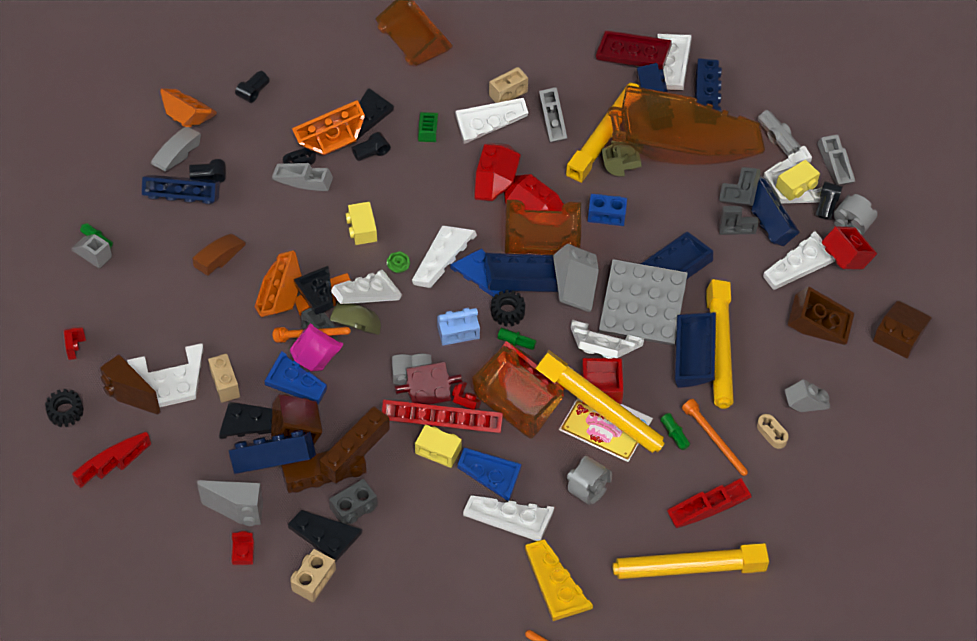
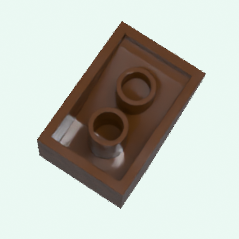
M808 286L795 294L788 326L804 335L846 345L854 312Z
M898 300L877 328L873 342L908 359L932 317Z
M119 354L100 367L102 374L100 379L104 383L105 387L103 389L109 397L113 396L118 402L157 415L161 413L156 391Z

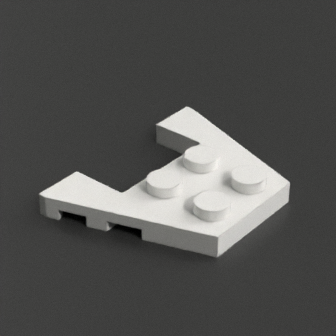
M805 146L799 148V151L795 154H790L783 162L780 161L764 172L763 177L768 181L782 204L820 202V194L823 187L814 190L809 189L801 197H796L791 201L776 188L777 179L780 174L805 159L811 162L812 156Z
M576 320L571 322L570 328L578 348L583 349L584 352L589 354H602L603 357L608 359L618 358L642 347L645 338L627 335L624 340L589 331L588 323Z
M202 343L185 347L189 362L185 365L148 372L145 356L129 359L127 362L156 391L159 407L194 400L197 396L199 372L202 364L201 359L204 351Z

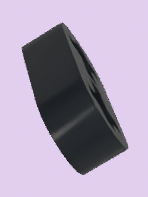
M307 148L290 152L283 157V164L309 163L312 165L316 161V153Z

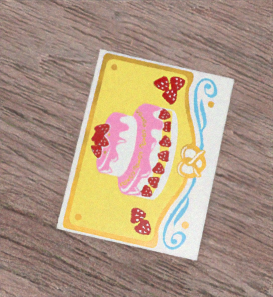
M578 398L559 428L560 431L629 462L639 444L587 404H582V401ZM620 404L649 426L653 418Z

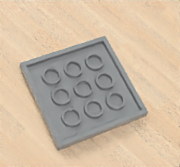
M613 259L599 332L622 337L631 335L645 338L644 341L675 346L677 315H680L687 272Z

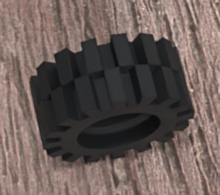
M505 290L504 294L503 291H500L499 295L495 294L491 303V316L494 317L493 320L495 322L498 321L499 325L504 323L506 327H508L509 323L511 326H514V322L519 324L520 320L522 321L525 316L526 304L524 298L521 297L520 293L515 295L513 290L511 293H509V290ZM504 305H512L515 307V310L511 312L503 311L501 307Z
M59 389L56 395L54 392L51 393L52 398L48 397L47 402H45V410L50 422L52 421L54 425L58 424V427H62V424L65 427H69L68 423H71L73 426L75 425L74 420L79 422L80 416H83L84 408L78 393L74 394V390L71 389L69 392L67 389H63V392ZM63 404L72 405L71 409L66 412L57 411V408Z

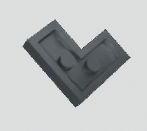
M742 167L738 185L722 184L719 201L753 206L761 170Z
M723 206L719 224V235L756 234L758 217H742V206Z

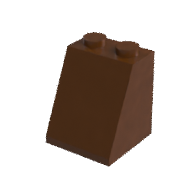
M278 394L272 404L271 439L272 436L277 434L290 436L291 432L303 430V433L311 432L313 444H315L322 434L317 401Z

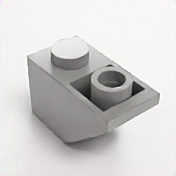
M95 234L84 236L71 248L73 252L99 269L112 258L109 243Z
M804 379L785 389L789 407L799 412L831 408L827 391Z

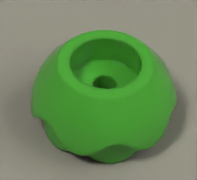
M401 251L394 252L387 258V266L392 272L402 273L409 268L410 260L407 254Z

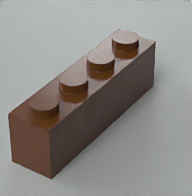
M373 406L319 460L321 473L337 484L390 430L389 417Z
M328 451L318 453L310 460L281 465L288 493H298L307 488H317L323 484L333 482L323 475L320 469L319 460ZM364 456L340 481L349 477H359L367 473Z

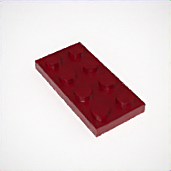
M605 30L596 53V60L635 66L657 63L658 68L663 70L672 46V40Z

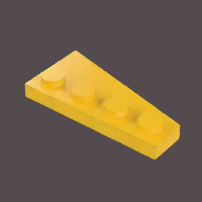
M545 539L525 545L526 554L553 621L593 609V604L584 596L579 585L575 584L570 573L561 565L559 558Z

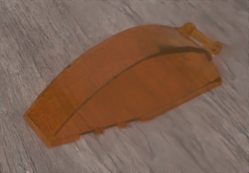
M628 85L625 89L622 108L612 106L608 109V115L611 117L613 128L612 140L625 142L639 153L661 162L683 165L718 164L762 154L765 151L758 122L740 115L738 118L728 115L729 111L724 109L722 112L712 109L713 105L709 103L704 106L697 103V99L693 97ZM618 117L622 118L624 131H620Z

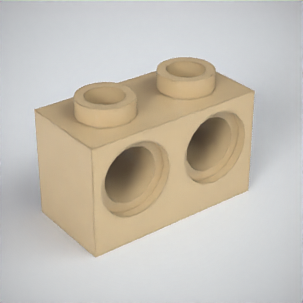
M519 67L489 81V96L495 103L513 100L528 92V77Z
M223 354L209 358L210 372L221 403L239 398L238 383L228 355Z
M313 549L310 555L307 554L304 557L301 568L292 574L290 579L292 591L314 603L336 571L335 560ZM315 565H322L320 568H313ZM304 581H309V582H311V583L308 584V585H303V584H302Z

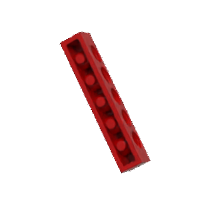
M383 400L382 412L389 417V421L501 433L503 413Z

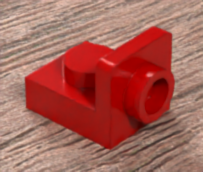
M83 327L64 330L68 360L76 359V351H79L78 342L86 341Z
M466 382L455 385L452 392L454 403L472 410L480 407L482 400L477 399L475 394L468 392L464 394Z
M247 531L232 533V565H253L255 544L253 533Z

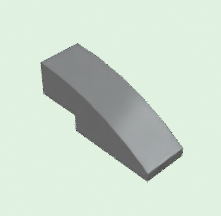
M184 127L164 144L152 159L151 164L166 172L188 158V152L199 146L201 133L189 127Z
M838 134L822 137L817 144L824 163L836 185L854 183L855 179L845 148L842 149Z
M309 163L277 164L272 179L297 188L328 191L333 176L328 168H312Z

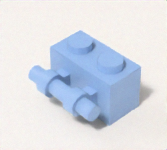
M468 307L457 312L447 311L446 314L437 316V328L442 346L480 339L477 308L469 309Z

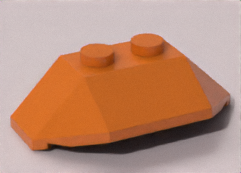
M161 88L160 90L166 114L172 117L174 121L180 122L182 126L192 127V125H200L217 114V111L182 93L178 89Z
M358 100L298 125L292 128L299 145L321 155H326L357 141L365 114Z
M294 250L278 254L277 261L271 265L264 276L254 306L261 317L293 309L298 294L294 279L301 277Z

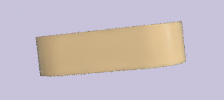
M761 415L757 423L759 432L774 448H784L789 438L786 430L772 415ZM776 436H777L778 438L782 437V438H783L782 441H781L780 439H777V440H776V439H775Z

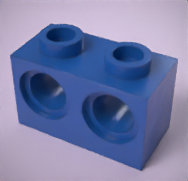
M591 194L588 222L624 226L627 198Z

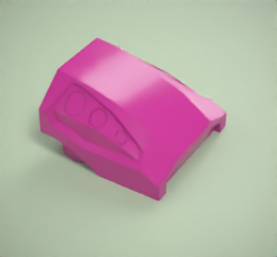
M310 323L292 344L290 352L294 361L306 369L322 371L328 362L340 351L343 343L336 341Z

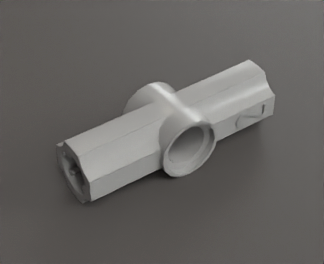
M768 110L758 116V122L767 131L768 138L772 144L777 143L787 156L799 151L801 146L791 135V130L786 123L781 124L774 114Z

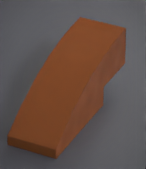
M232 233L225 235L198 252L192 258L193 265L196 269L209 276L217 267L222 268L246 245V242Z

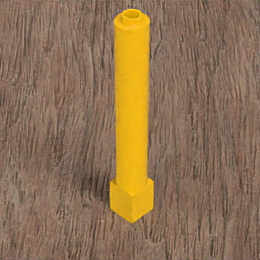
M635 83L627 84L581 150H577L568 162L567 177L581 183L584 181L602 149L641 96L642 90L639 85Z
M712 279L706 289V300L710 313L716 312L713 396L714 404L721 409H726L734 403L729 321L731 286L730 282Z
M548 350L537 365L536 369L554 383L560 384L651 453L654 451L659 452L665 444L662 441L664 439L662 435L570 368L568 363L550 350Z
M766 543L741 545L740 549L616 558V563H612L613 575H617L618 579L741 570V573L766 572L769 558Z

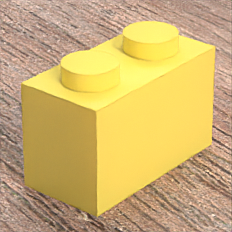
M805 159L780 174L777 179L776 188L791 201L796 197H801L807 190L814 189L818 185L820 173Z
M370 202L348 205V213H345L346 222L351 224L349 235L350 238H354L355 245L377 242V230Z
M428 425L424 426L415 442V454L452 468L462 449V439L457 435L445 433L437 427H430Z

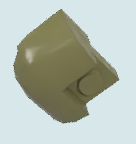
M636 136L612 140L611 145L602 149L604 165L607 171L613 175L625 176L624 170L642 167Z
M338 303L334 308L330 321L364 332L380 334V319L374 311L352 303Z

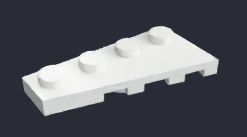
M657 34L660 39L672 40V46L663 69L667 90H684L692 41L691 35Z
M524 98L457 110L455 116L463 142L466 144L527 117L528 110Z
M442 225L412 279L413 284L431 288L445 272L444 268L456 260L455 256L460 251H464L470 239L473 240L477 236L475 230Z
M816 231L807 240H803L795 250L787 253L785 258L780 259L764 272L763 277L773 290L836 261L832 255L826 252V247L821 243L823 240Z
M383 270L378 271L377 274L370 273L365 278L358 277L353 282L349 280L336 284L331 290L340 304L396 301L402 296Z
M471 495L464 509L463 516L535 541H540L553 515L554 507L540 508L537 507V504L530 503L528 506L518 505L515 501L504 503L498 502L497 499Z

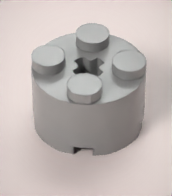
M849 194L835 210L834 218L836 221L834 224L839 227H855L863 235L876 220L878 214L876 209L873 211L870 207L872 203L858 194L853 196Z
M584 456L576 470L572 469L567 476L569 480L568 491L588 505L590 503L595 504L605 494L607 490L605 485L607 482H611L612 471L594 459Z

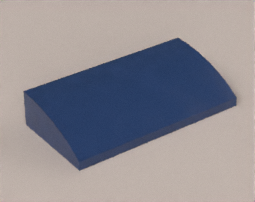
M687 231L641 264L687 272L688 279L713 261V250Z
M485 253V268L489 290L558 292L553 255Z
M716 312L677 315L675 381L678 388L697 386L715 380Z

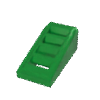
M420 112L418 142H436L438 113Z

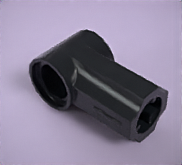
M262 70L257 71L246 83L242 81L238 84L235 94L247 102L253 103L257 99L259 92L270 82V79Z
M376 132L367 141L353 146L352 151L356 160L361 161L375 154L383 156L390 151L391 146L381 132Z
M214 159L210 164L189 165L190 178L215 180L222 183L226 180V163L221 159Z
M824 182L820 194V203L816 211L817 217L831 220L843 186Z

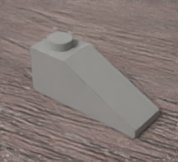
M557 87L539 91L550 143L567 139Z

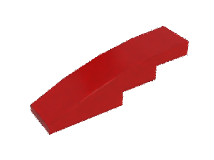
M144 432L125 439L88 460L72 473L75 484L82 488L95 475L103 479L116 466L120 470L126 468L151 445L149 434Z
M742 478L725 487L720 485L705 494L702 491L668 509L667 512L676 528H680L718 514L752 496Z

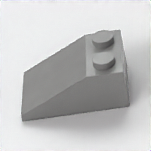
M566 244L553 255L560 302L590 312L592 310L599 271L596 254Z
M197 481L203 505L239 524L246 526L261 525L263 498L260 483Z

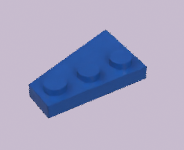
M483 249L450 264L451 270L454 272L458 271L468 281L471 280L478 284L480 289L492 297L495 294L499 295L500 291L488 289L485 252Z
M283 351L279 354L265 379L266 386L299 398L317 401L318 405L327 390L325 383L310 372L302 369L300 364L289 359Z
M464 448L458 462V469L505 500L510 501L522 464Z

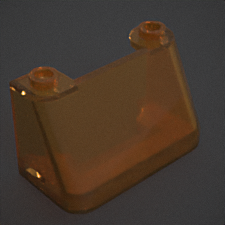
M395 0L375 18L379 23L377 25L379 30L383 34L385 32L388 33L405 53L406 57L404 59L410 66L413 64L418 66L449 51L453 47L413 0Z
M507 200L505 254L554 255L566 244L580 248L581 202L565 203L562 206V211L525 210L524 203L519 200Z
M503 346L472 377L474 392L488 407L495 412L503 413V418L526 437L533 439L563 399L564 391L557 383L544 384L519 364V355L513 349L509 350Z

